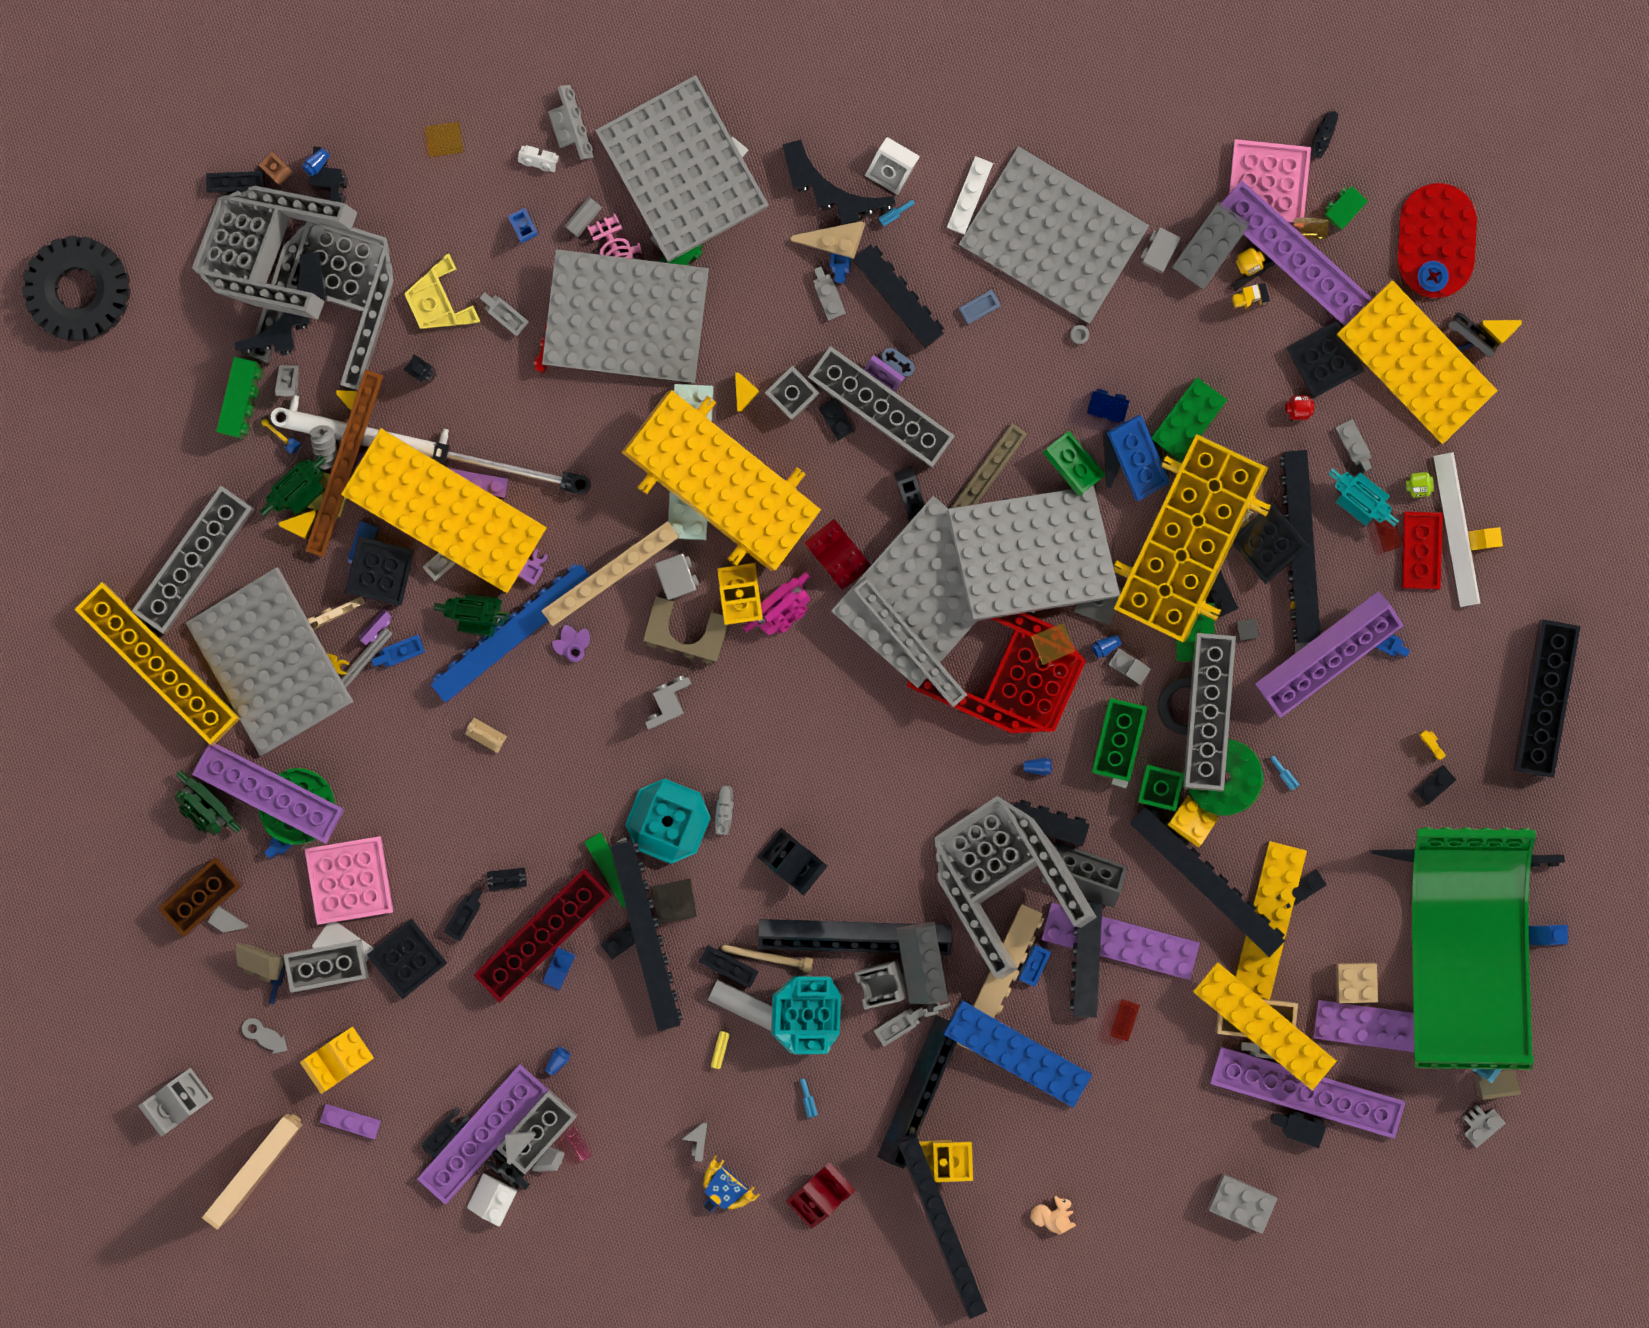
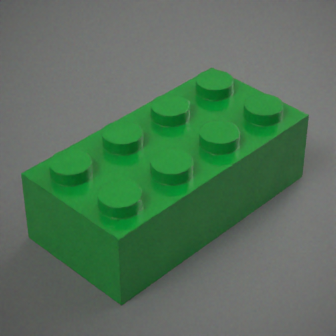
M234 357L216 432L243 440L245 436H248L250 430L248 420L249 417L252 418L255 408L252 406L253 400L257 399L259 393L257 383L263 376L262 365L259 363Z
M1196 377L1151 437L1153 443L1178 462H1182L1196 434L1200 436L1203 434L1227 402V399Z
M1108 698L1091 773L1130 782L1147 711L1146 706Z

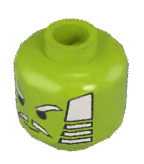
M1427 472L1412 473L1410 480H1406L1407 492H1411L1414 498L1430 496L1431 492H1434L1433 476L1430 477Z

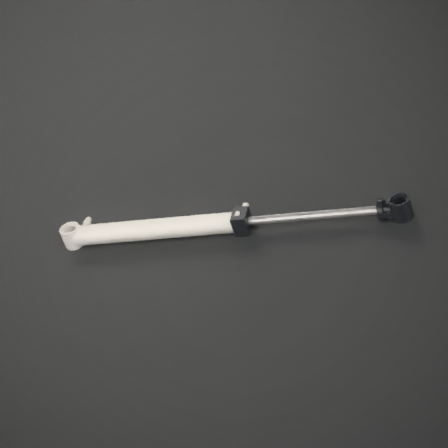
M297 395L293 396L289 409L279 407L272 411L271 420L274 425L280 428L310 434L311 429L314 427L325 425L334 430L335 440L342 441L347 422L298 412L299 396ZM281 412L285 413L286 420L279 423L277 415ZM367 427L362 446H370L378 429ZM448 429L442 430L439 443L388 432L440 464L447 465L448 459L561 484L560 490L579 495L586 494L591 488L589 479L583 475L563 472L561 477L450 452L451 446L447 445ZM578 480L586 482V487L583 490L576 489L575 485Z

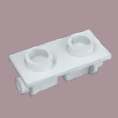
M528 145L521 147L518 157L519 163L525 166H534L546 172H555L556 163L559 159L556 153L543 150L540 156L538 155V148Z

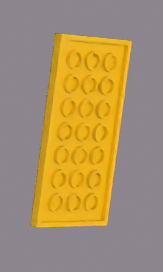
M1393 280L1337 333L1339 338L1441 444L1446 442L1498 391Z

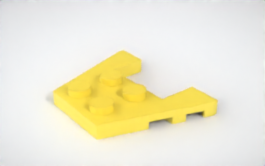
M446 254L438 264L432 267L424 277L405 293L420 329L481 322L474 306L454 313L441 285L440 277L457 270L450 254Z

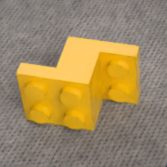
M755 563L717 568L724 624L763 620Z
M352 1026L302 1060L300 1064L322 1094L374 1059V1057Z
M919 1141L935 1182L973 1181L972 1141Z

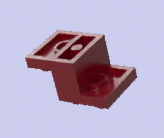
M835 519L831 520L804 542L841 590L849 586L871 567L870 563Z
M829 1162L812 1175L786 1202L812 1229L829 1217L856 1190Z

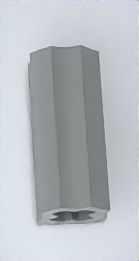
M588 197L566 223L565 227L576 237H579L602 207L592 198Z

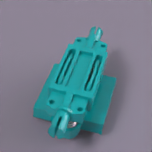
M1334 468L1328 473L1329 476L1337 481L1335 488L1342 493L1336 504L1365 527L1372 518L1379 523L1386 520L1393 527L1399 522L1390 514L1392 507L1386 503L1390 496L1362 473H1359L1355 478L1348 472L1341 475Z

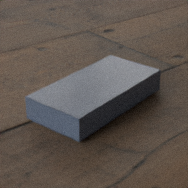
M991 289L958 309L967 325L998 309L1001 307V304Z

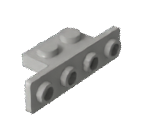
M570 85L559 86L558 91L563 105L548 111L559 147L564 148L575 143L580 159H591L594 157L593 150L587 138V131L581 119V112L575 100V93Z

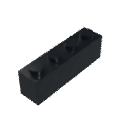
M1021 799L1019 803L1015 802L1014 806L1032 817L1045 835L1080 846L1084 845L1090 825L1086 823L1087 819L1075 816V820L1067 818V813L1057 810V813L1054 814L1049 812L1050 808L1041 805L1038 808L1031 807V802Z

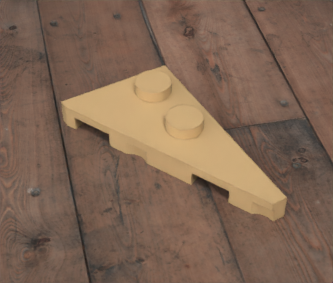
M860 221L797 234L791 237V241L854 259L865 223Z
M361 596L333 610L328 608L321 612V616L316 618L313 616L307 620L312 629L315 630L366 602Z

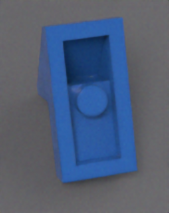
M525 208L508 216L521 243L539 235Z
M1568 925L1529 926V945L1568 944Z
M558 947L548 967L543 983L560 990L576 955Z

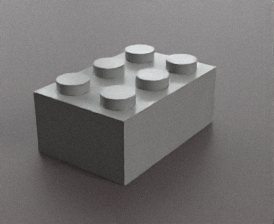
M1222 1173L1207 1209L1210 1212L1263 1234L1278 1198Z

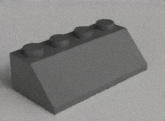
M1055 841L1053 846L1060 854L1084 897L1090 900L1102 901V904L1114 908L1121 893L1127 866ZM1043 875L1042 883L1049 885L1045 876Z
M935 921L896 928L909 1003L932 1004L948 1001Z

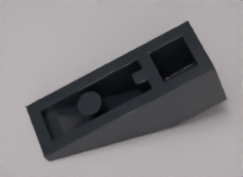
M1110 430L1103 431L1106 489L1112 487L1121 466L1107 434Z
M912 466L894 472L910 521L925 506Z

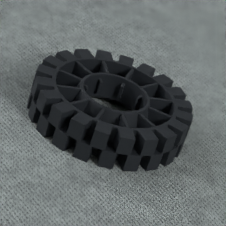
M66 236L65 239L58 238L50 241V245H44L38 250L39 254L36 257H32L28 263L30 266L29 270L25 271L24 274L25 287H22L23 297L26 298L25 305L28 312L32 314L33 320L43 330L61 339L79 342V340L89 341L95 339L96 336L105 335L109 332L108 329L112 326L115 327L119 323L121 314H125L128 307L126 302L127 299H130V289L128 288L130 281L128 273L125 272L124 264L110 248L92 238ZM77 269V271L83 269L90 272V277L95 279L97 289L94 290L96 292L95 298L91 303L88 302V306L77 309V307H74V309L67 308L63 305L64 301H60L58 296L60 279L63 275L66 276L67 272Z

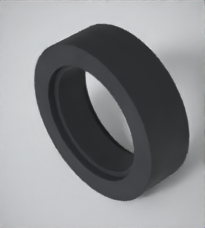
M1190 677L1170 682L1163 689L1158 700V713L1163 724L1169 730L1181 735H1187L1188 725L1176 722L1170 715L1168 705L1175 691L1184 687L1191 688L1192 678Z

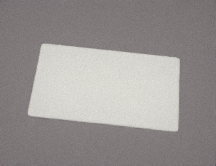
M330 922L323 929L312 947L318 948L361 939L338 922ZM362 940L365 960L367 962L369 959L367 954L374 948Z

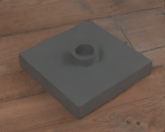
M1119 597L1076 604L1074 612L1110 626L1115 613L1114 607Z

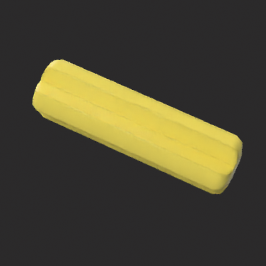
M719 1032L711 1062L712 1068H721L729 1039V1033Z

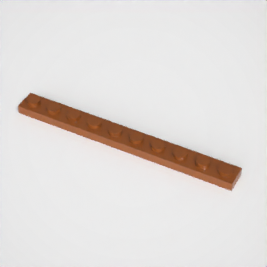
M367 369L364 371L305 550L309 553L325 557L344 499L341 492L349 481L384 378L382 374Z

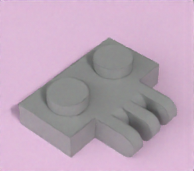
M1476 1104L1474 1108L1478 1112L1477 1115L1472 1110H1469L1468 1113L1473 1118L1470 1120L1467 1115L1462 1117L1470 1126L1464 1132V1135L1478 1148L1506 1123L1493 1108L1485 1114Z

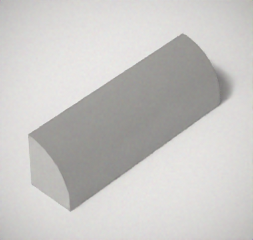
M717 979L708 1001L771 1031V1005Z

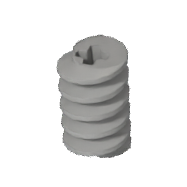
M325 425L316 426L310 431L313 454L315 455L314 460L323 455L327 461L319 469H329L333 467L338 453L334 430Z

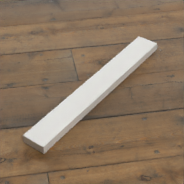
M1454 452L1436 455L1433 457L1460 607L1480 604Z

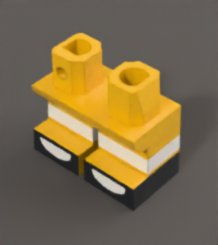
M1266 283L1245 287L1241 290V293L1232 296L1234 308L1245 306V310L1255 301H1259L1260 306L1267 305L1270 302Z

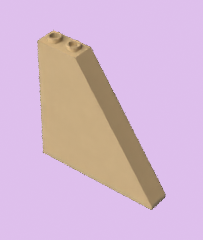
M293 1113L283 1116L202 1218L218 1230L234 1217L303 1126L298 1116Z

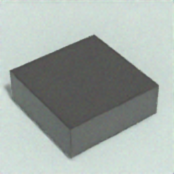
M1256 619L1236 622L1240 641L1259 637Z

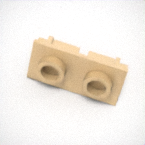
M473 718L465 732V735L497 753L507 738L506 735L476 718Z

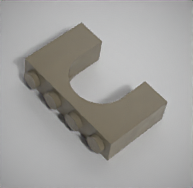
M656 596L643 641L647 642L646 646L657 649L658 645L665 647V651L676 654V651L684 652V657L694 659L695 656L702 657V662L713 664V661L718 662L728 625L724 624L723 615L711 612L704 636L696 643L681 644L672 637L669 630V621L675 602Z

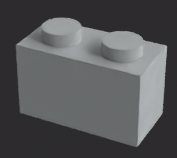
M1161 227L1158 232L1154 230L1149 239L1152 242L1150 248L1145 247L1141 258L1144 259L1141 264L1162 274L1180 237Z

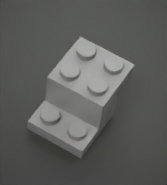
M680 676L674 679V684L667 686L665 683L655 688L657 692L653 693L662 715L656 713L647 717L649 721L645 723L648 729H652L684 714L675 692L692 685L689 677Z
M189 1068L138 1107L162 1137L211 1101L213 1097L193 1070Z

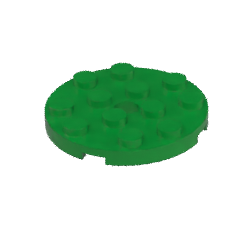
M1228 739L1225 772L1229 773L1230 780L1224 783V790L1220 792L1189 789L1193 799L1202 809L1218 816H1232L1250 808L1258 799L1264 782V772L1262 771L1257 754L1249 746L1232 739Z
M292 768L278 774V776L335 804V797L331 787L317 773L308 769ZM258 809L259 817L266 831L278 841L289 845H303L316 840L314 837Z

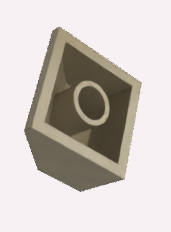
M236 944L237 966L244 968V973L250 975L256 973L260 975L259 979L270 982L271 979H279L285 962L283 957L254 945Z
M1502 1069L1493 1083L1477 1073L1474 1074L1477 1097L1483 1100L1521 1094L1515 1070Z

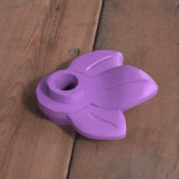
M565 625L561 631V640L552 642L553 648L558 654L566 655L570 661L578 662L584 657V649L590 643V635L586 628L577 633L572 627ZM573 649H577L579 651L577 656L572 655L571 652Z

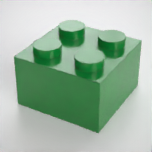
M1145 764L1137 802L1176 811L1184 773Z

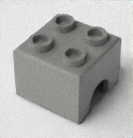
M680 554L655 564L668 600H674L696 592V587L700 586L696 575L691 574L690 569L693 566L689 556L685 557L684 554Z
M898 960L863 968L855 972L856 981L861 983L864 990V999H862L864 1010L899 1002L908 997Z

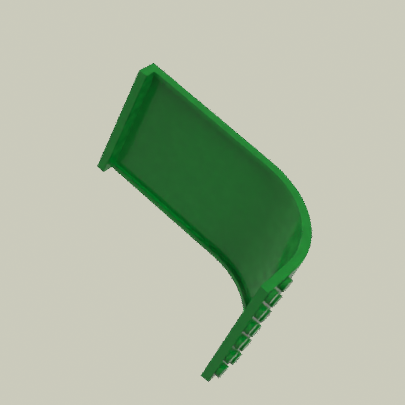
M1423 827L1417 829L1412 881L1414 1068L1533 1069L1529 963V882L1532 852L1536 838L1535 830H1530L1529 828L1491 830L1490 828L1471 829L1468 827L1461 829H1451L1449 827L1432 829L1430 827Z

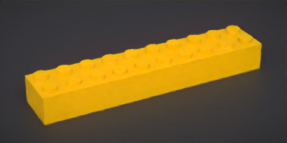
M101 582L75 608L210 745L214 746L241 719L105 583Z

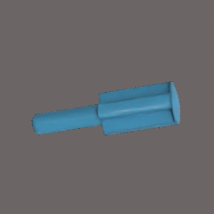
M910 200L897 209L893 208L881 217H878L879 222L885 227L900 217V213L913 206L915 202Z
M1275 756L1270 758L1281 773L1279 776L1291 791L1296 789L1300 784L1288 769L1285 770Z
M805 1078L800 1079L805 1097L803 1098L807 1118L815 1117L818 1114L813 1096L809 1094Z

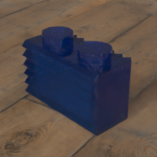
M1102 389L1092 391L1086 414L1123 424L1130 402L1126 400L1127 396L1115 394L1114 397L1107 395L1108 391Z

